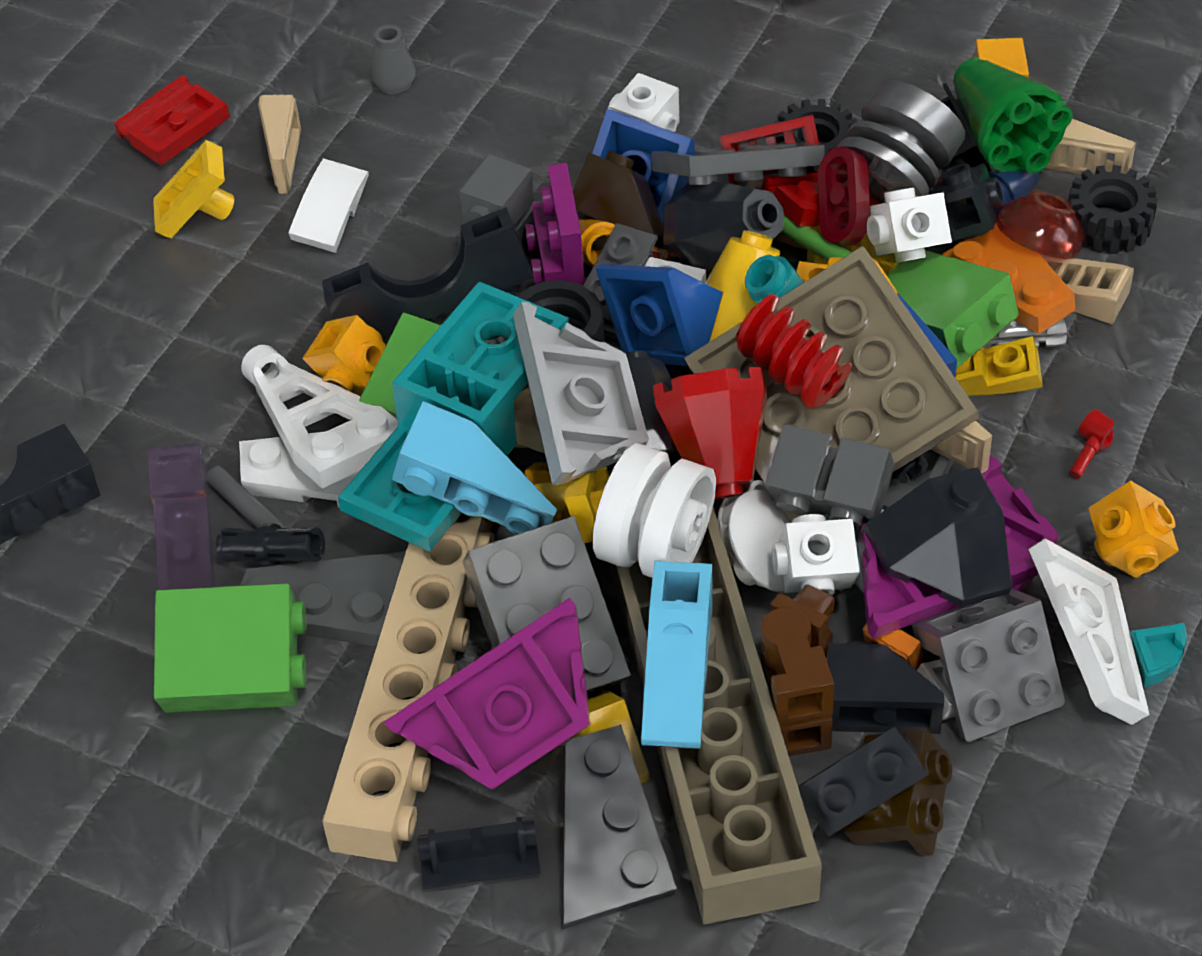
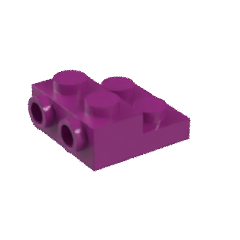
M567 163L547 166L549 186L540 187L542 202L531 204L533 224L524 225L528 253H538L537 259H531L533 282L535 285L544 281L566 280L584 285L581 231Z

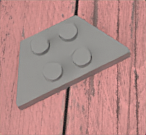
M521 302L514 312L513 318L552 485H562L618 462L625 450L634 443L646 445L649 439L626 353L605 342L591 339L584 331L568 323L564 325L562 330H559L534 317L538 307L527 302Z

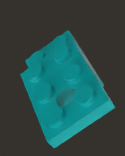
M478 282L392 382L398 426L338 496L340 511L431 552L462 512L454 505L433 496L406 493L401 490L404 487L403 484L392 480L399 453L422 402L424 401L473 421L508 456L517 445L514 400L528 384L513 314L521 302L530 303L538 307L534 317L559 330H562L566 323L569 324L568 317ZM500 336L507 338L505 342L500 344L484 342L485 340L497 339Z

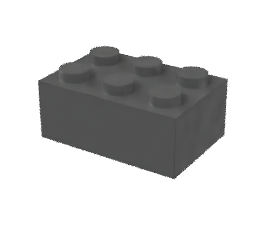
M575 516L467 552L462 563L492 649L568 598H572L577 607L587 694L621 684L631 676Z

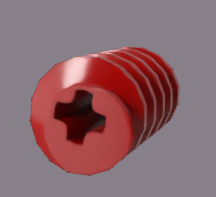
M769 294L743 319L736 333L737 349L742 356L753 357L756 367H761L765 371L769 370V375L773 381L785 383V388L792 396L801 395V401L808 409L819 408L827 403L842 387L853 368L852 363L847 362L841 366L838 364L843 354V347L839 344L832 346L825 353L822 351L827 341V335L824 332H818L807 340L806 337L811 328V322L807 319H802L791 327L790 324L795 316V309L791 306H787L775 314L774 312L780 300L776 294Z

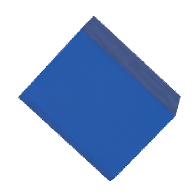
M607 109L592 154L605 158L609 150L635 161L631 170L646 177L664 225V206L673 197H677L683 192L681 189L689 182V177L652 171L651 152L669 151L672 153L695 155V139Z
M601 264L595 268L622 352L646 351L650 353L651 358L663 360L664 364L688 366L684 358L709 343L723 292L676 268Z

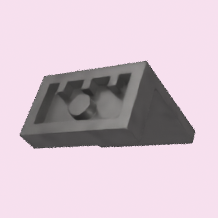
M1012 588L1009 594L958 606L911 624L914 637L921 641V647L941 658L959 734L964 740L968 742L1064 705L1065 699L1041 600Z

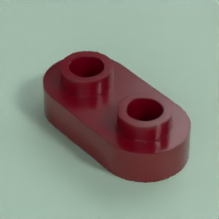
M836 147L823 157L818 169L820 230L827 241L851 247L858 244L867 233V220L870 217L868 165L864 156L859 152L845 147Z

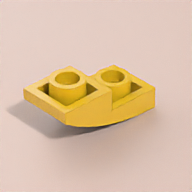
M1033 336L987 348H980L956 369L955 378L967 395H995L1043 387L1038 348Z

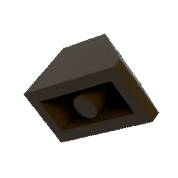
M609 150L605 158L589 152L573 188L576 210L600 221L609 222L614 225L618 223L657 235L658 239L655 244L665 248L664 225L645 176L631 170L635 161Z

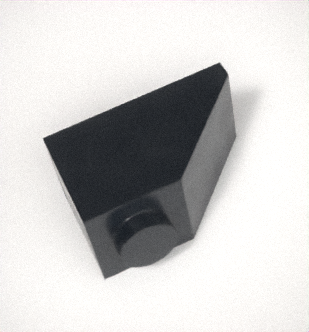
M851 641L844 644L828 643L827 663L834 681L833 714H831L833 718L832 731L883 733L895 725L899 731L926 727L930 734L941 733L944 693L885 644H867L860 641Z

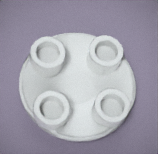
M748 491L739 496L736 501L727 505L723 511V519L725 524H728L729 539L736 556L734 560L735 574L746 585L751 586L758 583L769 590L785 593L783 575L775 576L772 544L779 542L786 523L791 522L783 510L776 506L777 501L772 500L768 491Z

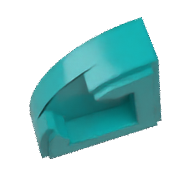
M1180 623L1130 631L1143 686H1152L1170 677L1180 665L1187 641L1185 624Z

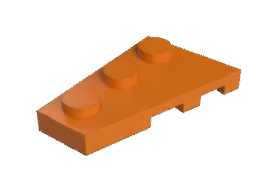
M1006 215L997 219L994 229L981 236L967 238L942 254L1009 273L1019 316L1014 320L1038 334L1076 310L1075 294Z

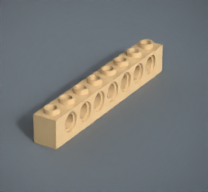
M461 513L431 552L410 542L408 544L322 821L330 852L397 862L403 841H411L417 821V808L413 804L417 791L425 792L428 786L431 770V760L427 757L429 751L402 735L392 732L387 728L384 721L457 673V665L454 664L457 651L464 652L466 650L469 639L470 621L466 619L470 607H478L462 562L469 550L494 542V534L491 533L494 521L482 516H469ZM406 697H414V698H412V699L402 700L403 698H406ZM403 743L396 747H387L390 744ZM378 791H389L381 796H372V794Z

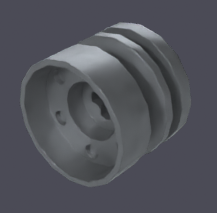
M884 80L877 85L862 108V121H857L851 125L848 130V137L843 139L837 147H845L864 156L868 165L869 194L886 203L884 193L914 188L916 197L928 195L929 189L934 187L938 181V169L950 163L963 143L965 130L958 117L933 95L905 82Z

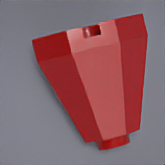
M749 367L750 378L739 379L738 368H725L671 379L673 389L671 391L662 382L653 385L656 408L682 459L714 469L716 476L715 499L742 495V485L754 481L767 399L765 377L761 367Z

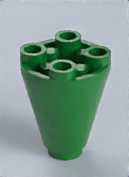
M971 58L963 62L954 74L955 92L977 147L985 161L992 168L1000 172L1026 170L1029 173H1037L1042 171L1049 164L1051 154L1063 139L1066 127L1072 121L1073 114L1071 109L1055 90L988 60Z

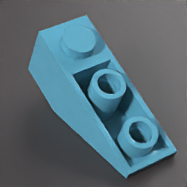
M424 401L422 402L399 453L392 477L393 481L403 484L406 489L417 495H430L450 503L466 515L482 516L504 525L515 535L551 524L557 509L473 421Z
M654 561L649 609L641 745L700 748L712 616V564Z

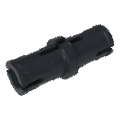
M265 523L259 528L254 529L223 528L220 530L222 535H218L216 538V552L221 561L224 562L259 561L264 566H276L282 561L318 562L321 560L320 555H324L325 537L321 529L317 527L287 529L281 528L280 525L275 523Z

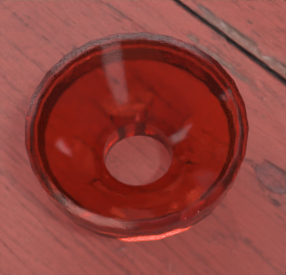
M1040 190L1031 191L1029 195L1007 202L996 221L999 230L1012 241L1036 253L1053 258H1076L1082 249V243L1085 239L1080 221L1075 216V211L1071 208L1072 204L1057 195L1047 194Z

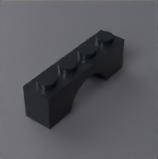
M507 207L460 225V238L454 256L444 268L429 277L410 281L398 280L380 273L371 264L366 262L322 280L325 303L333 320L358 315L368 326L377 330L384 340L386 336L393 333L403 312L431 321L436 316L454 311L478 282L508 293L518 289L525 281L534 277Z
M65 423L17 445L15 467L7 480L0 486V544L22 533L32 531L39 525L72 509H77L101 496L91 463Z

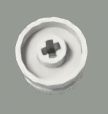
M634 443L626 449L608 479L597 510L593 530V550L596 558L628 568L638 560L642 574L653 578L654 561L692 563L702 543L711 517L716 490L714 469L685 459H680L671 467L668 453L638 443Z

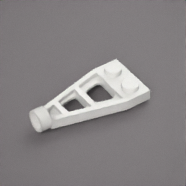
M258 345L252 348L242 361L241 369L244 377L256 387V391L295 465L322 489L360 471L398 426L397 419L383 407L360 402V396L328 381L324 382L322 378L288 363L283 356L269 345ZM272 362L270 368L263 374L261 371L263 366ZM302 393L313 397V399L289 410L283 404L284 401ZM334 413L350 420L329 431L321 432L313 438L309 436L305 428Z

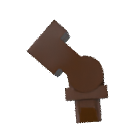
M805 584L794 599L779 593L770 605V612L765 615L761 623V667L789 757L831 749L833 718L831 714H833L834 681L827 663L828 643H832L833 632L828 628V617L834 611V598L830 594L809 584Z

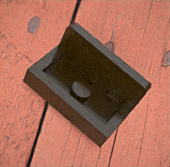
M926 727L899 731L901 734L906 733L917 750L915 755L928 775L845 826L844 833L855 845L908 840L920 856L933 855L937 834L943 827L942 807L946 786L951 781L953 772L951 758ZM880 734L865 736L863 745Z

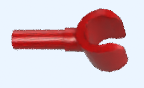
M1098 409L1089 412L1080 424L1078 432L1088 441L1084 444V448L1069 471V475L1074 479L1082 477L1099 449L1105 450L1113 442L1114 434L1112 430L1114 428V421Z

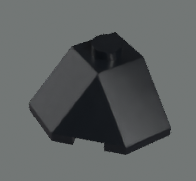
M978 467L926 480L867 522L863 529L888 575L906 583H909L912 577L942 590L940 598L958 606L1006 595L1012 589L1003 510Z

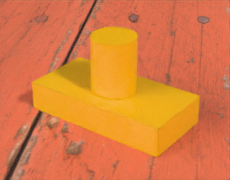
M205 140L153 198L155 232L172 239L197 210L219 220H224L229 216L234 206V195L218 188L225 181L222 147Z
M606 467L562 485H552V481L534 485L557 509L556 513L569 511L570 517L575 516L584 543L593 542L597 510L609 479Z

